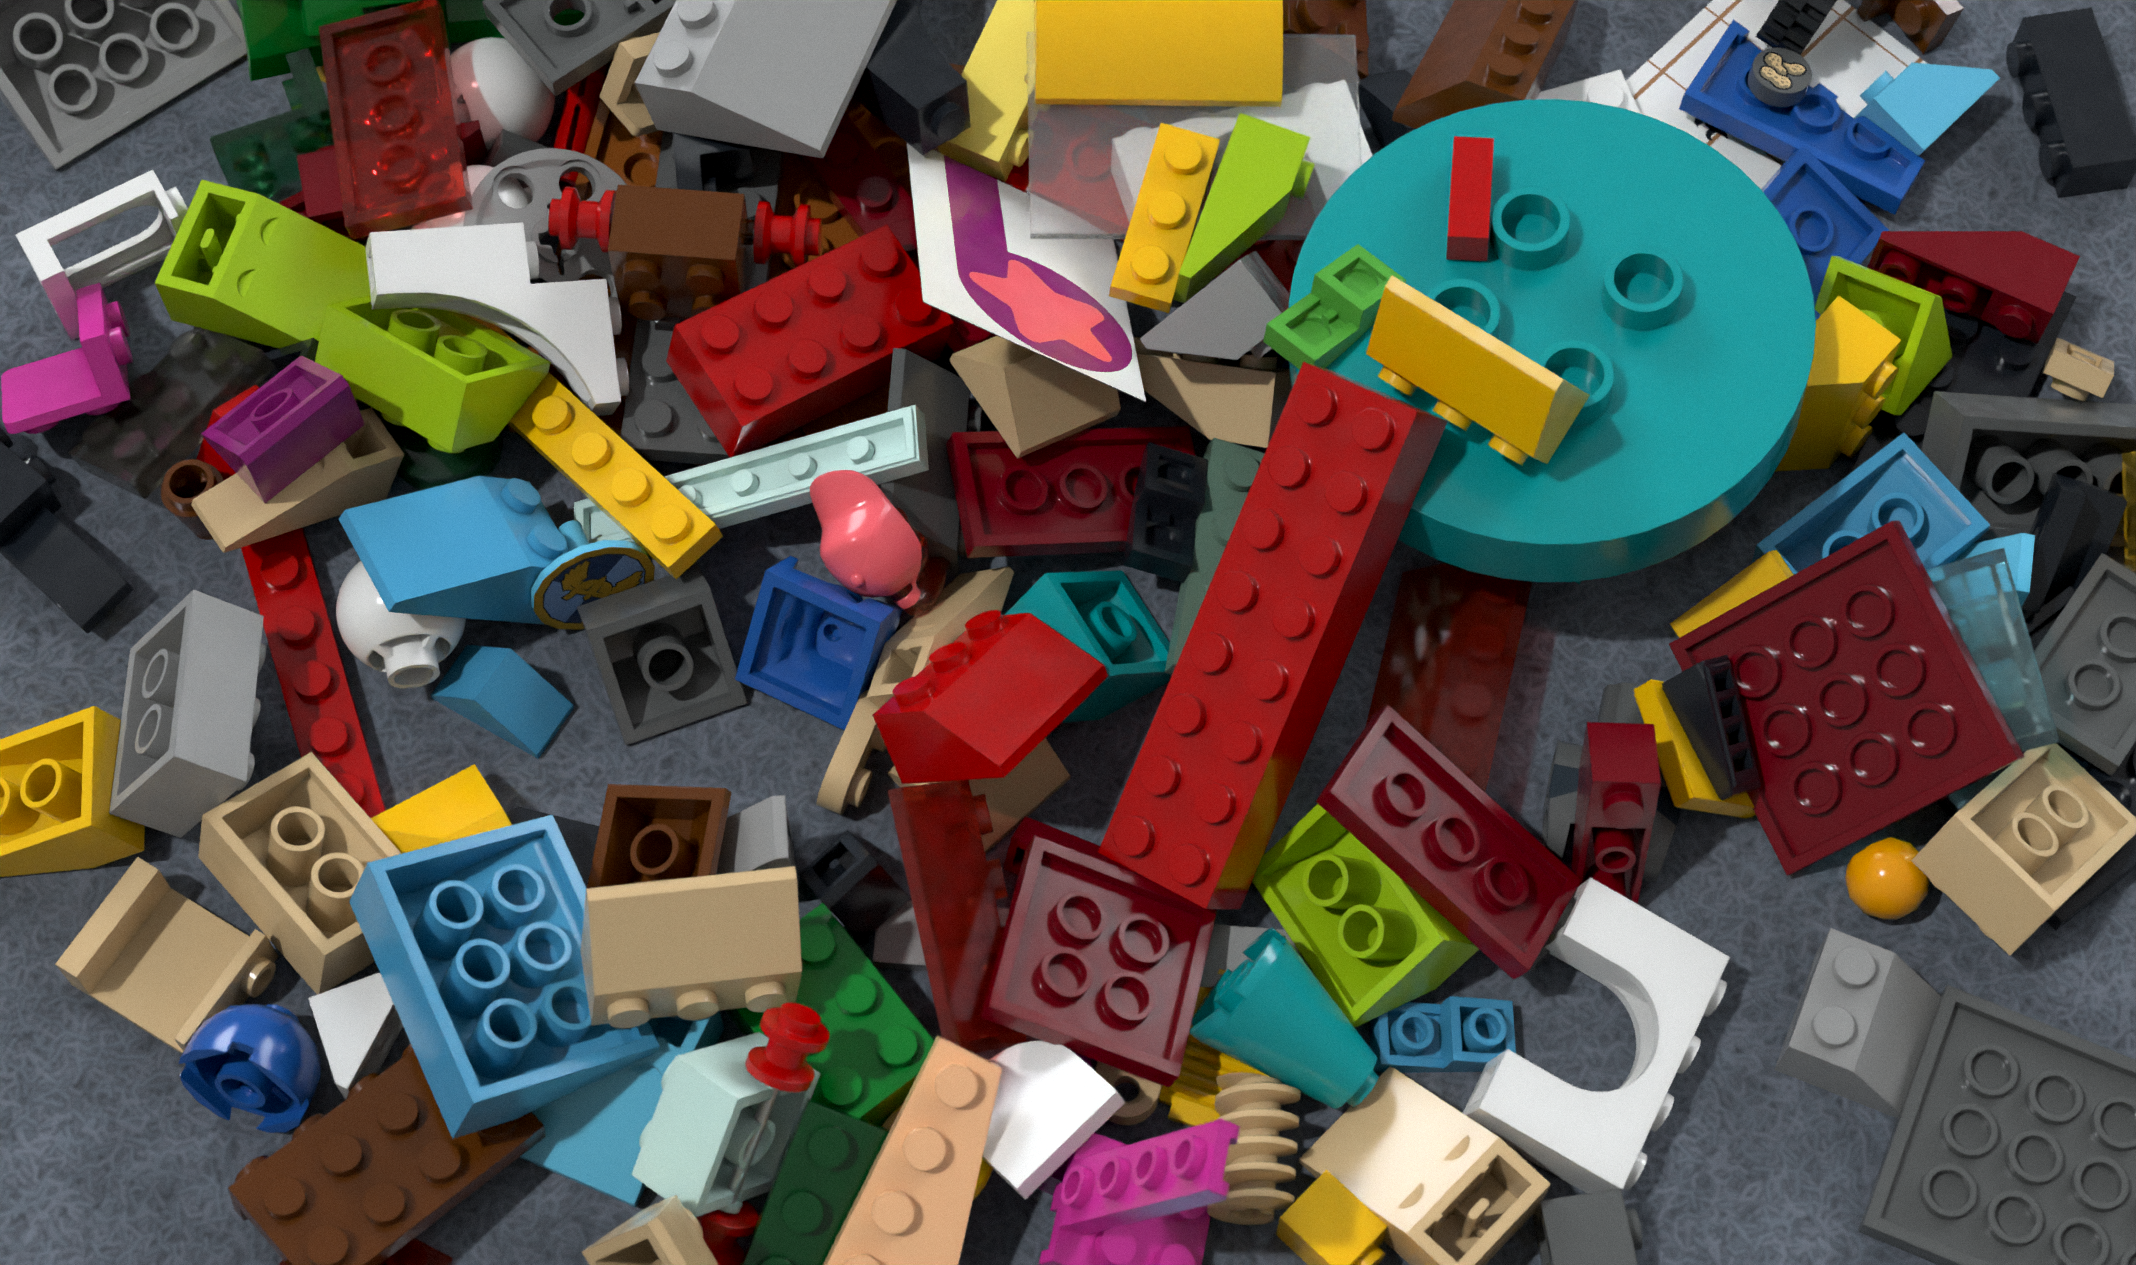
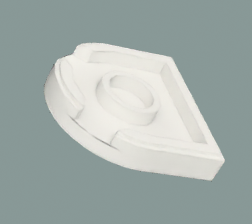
M1030 1041L1014 1045L999 1052L989 1060L1002 1068L982 1159L1025 1200L1125 1103L1118 1091L1074 1052L1063 1045H1053L1045 1041Z

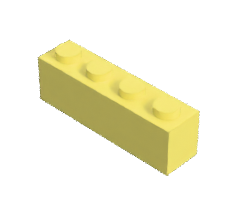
M997 0L961 75L967 81L971 127L961 132L954 139L938 146L941 154L1005 182L1013 165L1021 167L1028 157L1034 139V134L1030 130L1038 113L1046 114L1052 104H1035L1034 0Z

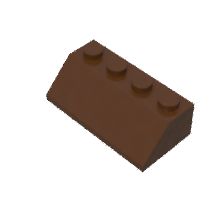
M1454 0L1398 102L1392 121L1417 129L1429 122L1468 109L1495 103L1537 100L1568 37L1579 0Z

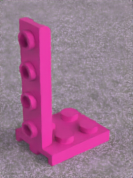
M1218 1119L1130 1145L1097 1133L1092 1134L1067 1159L1063 1182L1055 1184L1050 1211L1055 1212L1056 1215L1049 1249L1041 1251L1039 1265H1202L1211 1218L1207 1213V1206L1227 1200L1229 1183L1223 1180L1229 1146L1237 1144L1240 1127L1229 1121Z

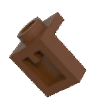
M1863 0L1856 13L1864 22L1888 13L1922 54H1925L1943 43L1964 8L1957 0Z

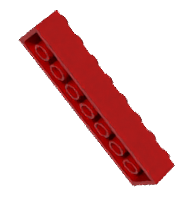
M1303 362L1098 853L1205 909L1241 908L1448 422L1447 420L1339 373Z

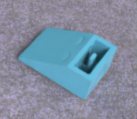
M720 1011L711 1017L701 1020H684L678 1015L649 1019L648 1022L660 1045L657 1052L532 1111L545 1126L546 1137L521 1155L520 1158L636 1208L646 1185L631 1174L641 1150L639 1145L640 1136L646 1125L653 1118L663 1091L661 1086L663 1075L675 1059V1056L717 1044L724 1030Z

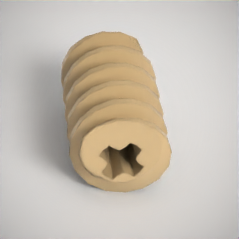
M1238 1072L1217 1076V1085L1222 1089L1215 1096V1110L1220 1115L1218 1119L1238 1125L1240 1131L1237 1144L1229 1146L1223 1180L1229 1183L1227 1200L1209 1204L1207 1206V1213L1215 1219L1238 1225L1270 1223L1274 1221V1210L1289 1208L1294 1203V1196L1276 1190V1184L1295 1180L1296 1169L1277 1163V1157L1290 1156L1297 1153L1298 1143L1280 1137L1279 1131L1299 1127V1117L1280 1109L1281 1105L1300 1101L1301 1091L1295 1087L1282 1084L1279 1079L1255 1073Z

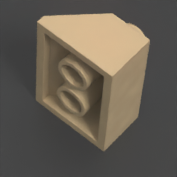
M312 752L202 815L198 858L317 995L329 991L375 961L349 900L368 862L402 853Z
M795 866L586 889L581 958L591 1026L610 1024L615 1028H632L640 1026L652 1018L677 1015L684 1020H701L713 1016L720 1010L747 1007L748 1010L753 1012H765L769 1008L781 1007L784 1003L796 1002L802 974Z

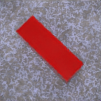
M1454 136L1446 259L1487 261L1494 138Z

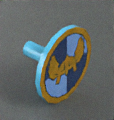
M575 520L567 521L558 528V531L565 537L570 551L556 558L540 572L531 588V606L544 624L557 629L581 630L584 627L577 610L578 606L654 581L655 566L643 547L625 540H603L589 544L581 523Z

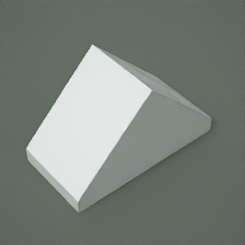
M380 972L309 997L335 1084L345 1100L349 1091L358 1081L371 1073H378L403 1027Z

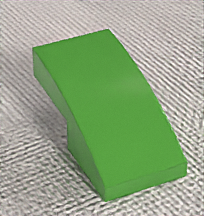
M1357 244L1314 274L1311 293L1266 324L1263 342L1299 370L1303 362L1326 368L1375 323L1384 287L1390 277L1393 275L1406 283V279Z

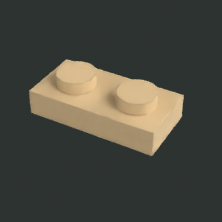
M2057 337L2046 359L2044 373L2052 376L2053 381L2050 385L2052 388L2075 399L2086 401L2089 393L2101 398L2104 397L2114 376V361Z

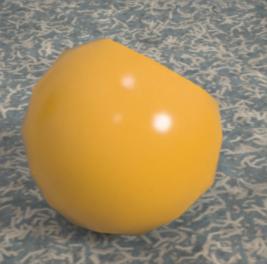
M1889 837L1875 842L1855 854L1847 865L1845 876L1850 899L1864 914L1883 920H1897L1917 910L1927 896L1929 878L1911 861L1919 851L1909 842Z

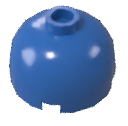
M259 1004L233 1005L220 1011L203 1022L190 1039L179 1060V1064L185 1063V1067L179 1076L181 1082L197 1102L217 1116L229 1121L232 1107L263 1116L265 1119L256 1129L267 1133L287 1132L300 1125L311 1104L321 1075L320 1056L310 1034L300 1024L294 1013L274 1004L265 1006Z

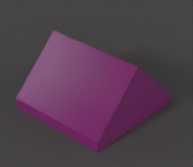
M301 355L201 434L264 503H267L364 426L365 423L350 385L344 377Z

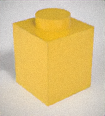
M1327 1169L1279 1218L1276 1235L1307 1265H1378L1386 1254L1379 1246L1383 1242L1387 1225Z

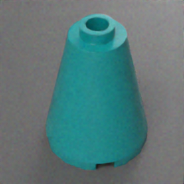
M1273 927L1266 930L1242 952L1249 959L1244 960L1233 972L1227 969L1204 998L1192 1018L1191 1025L1194 1027L1190 1029L1189 1033L1198 1041L1269 1077L1279 1079L1285 1085L1299 1089L1301 1093L1333 1109H1338L1346 1102L1352 1107H1356L1367 1097L1378 1081L1379 1076L1372 1071L1377 1062V1056L1287 938Z

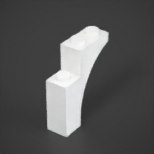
M523 222L370 232L365 251L372 310L389 308L440 309L469 315L492 323L514 334L550 361L566 379L578 399L596 416L613 415L621 403V396L628 395L629 376L625 358H616L613 335L621 333V310L618 298L608 297L606 279L531 284L530 279H538L539 277L538 251L535 241L526 242Z

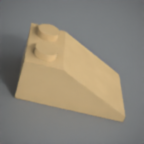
M2047 734L2024 753V758L2012 763L1961 808L1911 860L1937 889L1944 892L1978 925L1987 937L1994 940L2009 956L2136 834V817Z

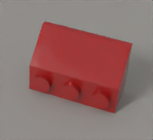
M990 610L969 619L964 625L966 631L952 643L935 650L929 656L930 663L916 676L897 684L892 690L894 696L872 716L902 784L1005 778L1108 677L1104 664L1031 613L1002 615L999 610Z

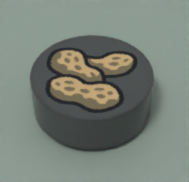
M1770 48L1760 52L1755 57L1748 75V86L1753 95L1760 101L1775 107H1790L1798 104L1804 98L1812 79V71L1808 62L1798 53L1785 48Z

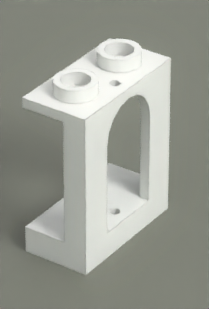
M153 170L15 234L71 341L79 338L76 289L96 283H101L102 288L107 287L165 259L188 208L178 189L173 187L165 191ZM150 205L159 209L155 222L145 231L63 270L51 248L56 243L134 207Z

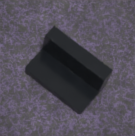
M2053 473L2029 533L2035 535L2030 593L2021 609L2039 614L2043 603L2047 604L2069 586L2075 591L2078 589L2102 553L2106 555L2127 506V501L2122 494Z

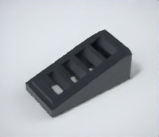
M1728 655L1701 661L1662 683V689L1719 799L1724 801L1760 787L1761 782L1742 702Z

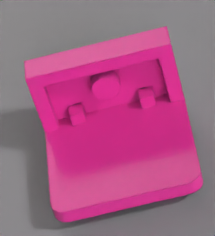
M101 283L76 289L79 337L82 348L18 366L2 374V421L9 434L20 432L28 434L41 433L56 426L60 420L83 413L88 415L104 414L115 409L121 402L130 399L127 364L132 363L133 358L126 338L130 336V330L120 302L108 303Z

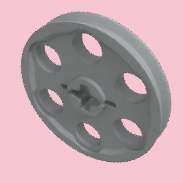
M542 148L519 153L506 159L494 167L481 180L468 203L463 226L523 222L526 242L535 241L539 259L538 279H530V281L538 283L578 281L585 275L595 274L606 279L610 286V297H617L609 255L601 251L597 239L579 238L573 250H562L559 262L557 255L553 253L552 247L550 245H541L539 241L544 239L548 232V209L550 208L551 200L553 198L561 199L562 197L559 187V180L562 175L568 172H578L586 176L591 182L593 189L592 196L586 201L599 202L605 190L617 191L618 184L627 185L618 174L602 162L588 155L567 149ZM508 178L524 181L532 192L531 203L523 208L507 206L499 197V183ZM557 263H559V269L561 268L562 275L559 274Z

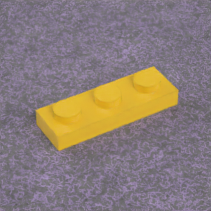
M1160 123L1111 282L1110 297L1162 312H1170L1178 275L1192 239L1218 152L1220 139Z

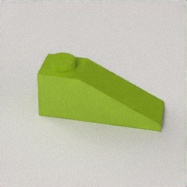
M1239 113L1181 266L1173 300L1182 303L1187 302L1284 218L1292 196L1300 199L1304 198L1315 167V163L1305 160L1311 137Z

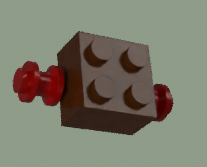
M618 184L617 191L605 190L600 201L596 202L581 200L576 187H565L561 199L553 198L549 208L550 236L559 237L561 249L573 250L579 238L597 239L601 251L609 255L621 313L632 314L639 319L649 321L660 320L664 317L691 318L748 291L753 254L755 264L763 265L767 263L772 253L791 254L795 266L798 267L808 262L809 255L819 256L821 250L822 218H811L810 205L800 204L793 216L775 215L770 202L759 201L755 220H748L745 195L740 193Z

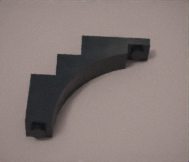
M897 0L852 97L921 155H924L946 141L954 139L961 132L971 127L967 81L948 64L931 41L920 17L923 0Z

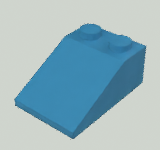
M1902 433L1756 545L1752 563L1768 551L1777 550L1792 573L1796 574L1891 521L1900 520L1931 581H1933L1990 528V524L1905 433Z
M476 476L346 509L339 518L342 527L387 610L392 613L544 624L531 606V588L542 570L556 558L570 551L565 537L558 531L541 502L538 491L532 486L530 481L517 478L505 479Z

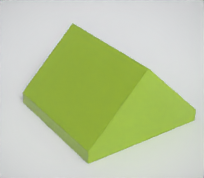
M1831 256L1814 309L1821 315L1838 296H1841L1901 339L1892 364L1899 368L1890 385L1881 394L1886 399L1881 410L1893 415H1902L1952 358L1942 297L1839 256Z

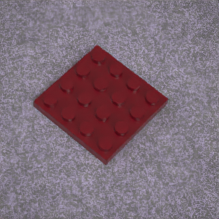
M1900 520L1891 521L1669 643L1682 671L1701 661L1728 655L1735 674L1761 782L1760 787L1747 794L1754 805L1753 810L1787 876L1801 871L2025 757Z

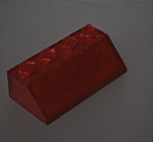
M1448 563L1403 572L1366 725L1376 712L1388 704L1477 786L1486 792L1532 582L1503 579L1476 573Z
M969 780L908 786L888 790L942 1038L979 1056L1001 1052L1014 1045L1027 1042L1025 1034L980 1018L1005 926H1001L995 900L1008 897L1000 859L986 860L981 835L993 833L985 793L972 796Z

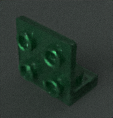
M309 48L285 55L293 78L282 81L292 110L214 135L210 138L212 149L229 187L257 193L269 198L275 195L281 186L301 180L297 155L312 153L330 145L344 146Z

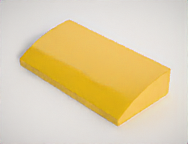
M1034 0L1035 104L1281 107L1283 86V0Z

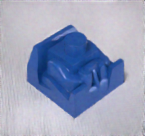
M789 556L765 570L735 680L845 730L861 694L865 690L869 691L885 642L896 633L902 609L872 598L863 600L862 596L855 594L845 587L828 583L796 570L799 559Z

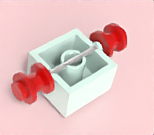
M784 1003L781 1007L767 1009L760 1021V1028L765 1035L758 1032L675 1056V1059L663 1075L661 1082L663 1091L653 1118L646 1125L640 1136L639 1145L641 1150L631 1175L664 1199L677 1195L683 1207L691 1211L699 1221L703 1231V1240L719 1265L741 1264L744 1252L736 1242L737 1237L751 1235L759 1219L755 1208L745 1200L771 1190L807 1098L811 1099L820 1073L806 1062L808 1053L823 1051L827 1046L830 1034L821 1023L819 1014L802 1004Z

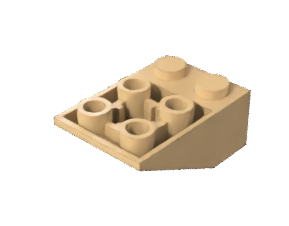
M1389 1067L1378 1078L1374 1088L1356 1107L1350 1106L1299 1159V1163L1316 1179L1327 1169L1387 1225L1383 1241L1409 1265H1486L1535 1213L1540 1200H1544L1551 1185L1500 1137L1393 1067Z

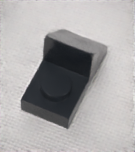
M673 133L677 189L719 192L718 185L747 182L755 179L756 176L750 151L746 145Z

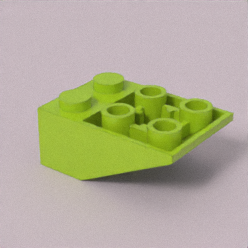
M201 180L155 281L156 288L172 321L275 348H282L311 338L319 341L327 304L370 295L365 246L260 194L206 180Z

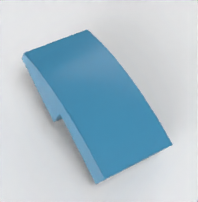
M1449 996L1441 1004L1408 1002L1369 1021L1371 1050L1377 1056V1062L1372 1070L1374 1072H1385L1389 1067H1393L1401 1073L1481 1072L1484 1070L1487 1062L1505 1050L1509 1049L1516 1053L1513 1002L1510 1000Z

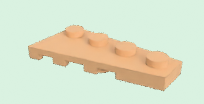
M937 1035L823 1265H958L1002 1068L999 1065Z

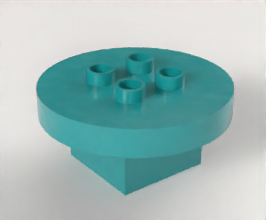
M1562 99L1519 100L1495 103L1454 113L1429 122L1401 136L1375 153L1356 169L1330 197L1315 219L1303 243L1293 273L1289 308L1311 293L1314 274L1359 244L1406 279V284L1590 395L1547 464L1530 455L1523 465L1514 462L1488 445L1494 433L1475 421H1472L1467 431L1450 421L1447 422L1398 537L1406 545L1445 563L1468 571L1503 579L1531 582H1576L1580 585L1585 580L1608 578L1637 571L1670 559L1703 542L1727 525L1753 501L1777 469L1787 452L1798 425L1814 356L1816 321L1814 296L1809 275L1797 242L1775 206L1739 167L1711 146L1687 132L1658 119L1623 108L1593 102ZM1454 136L1494 138L1487 261L1446 259ZM1374 324L1344 353L1324 368L1446 420L1432 410L1439 400L1438 398L1420 387H1417L1412 397L1378 377L1384 365L1366 355ZM1289 362L1290 379L1293 387L1300 370Z

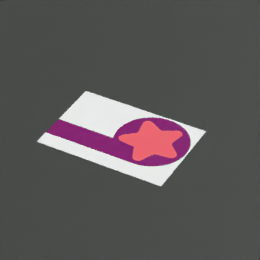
M907 143L923 303L1146 402L1126 301L1109 296L1111 282L1118 263L1113 237L1102 233L1066 211L935 150L921 155Z

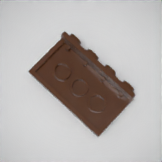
M410 1043L399 1061L381 1074L375 1072L362 1078L349 1091L347 1099L326 1115L316 1114L304 1121L295 1130L289 1143L270 1157L263 1155L245 1165L236 1176L235 1183L228 1187L234 1210L243 1220H250L287 1265H380L545 1138V1126L533 1112H530L515 1120L452 1139Z

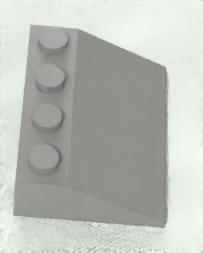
M0 0V98L55 171L247 55L242 21L228 0Z
M676 0L635 81V85L657 130L824 158L897 0Z

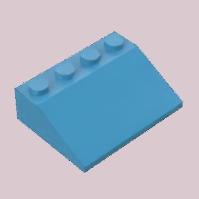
M553 815L368 862L349 900L452 1139L522 1117L656 1053L660 1047L648 1021L632 1028H615L610 1024L591 1026L581 958L587 888Z

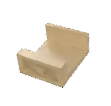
M137 857L56 962V966L71 985L183 1054L190 1039L205 1020L229 1006L243 1005L249 996L257 997L267 988L275 974L276 964L274 962L278 955L266 935L256 929L250 936L246 935L173 890L159 869Z

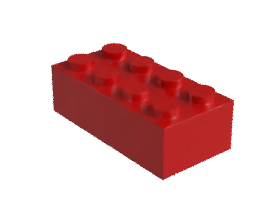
M886 224L676 324L666 362L731 458L751 452L890 383L893 348L907 349L930 362L940 358L954 321L948 313L923 303L920 271Z

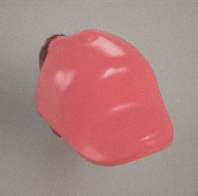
M853 470L831 471L816 477L810 486V496L822 527L820 556L833 577L844 587L860 596L870 598L889 596L910 615L918 616L933 608L944 588L947 571L951 568L950 562L943 557L928 559V540L910 524L906 513L900 508L894 507L878 485L869 477Z

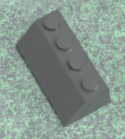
M1934 391L1921 451L1990 524L1989 530L1980 539H1996L2019 533L2029 534L2053 473H2057L2122 494L2127 501V506L2110 546L2136 547V404Z

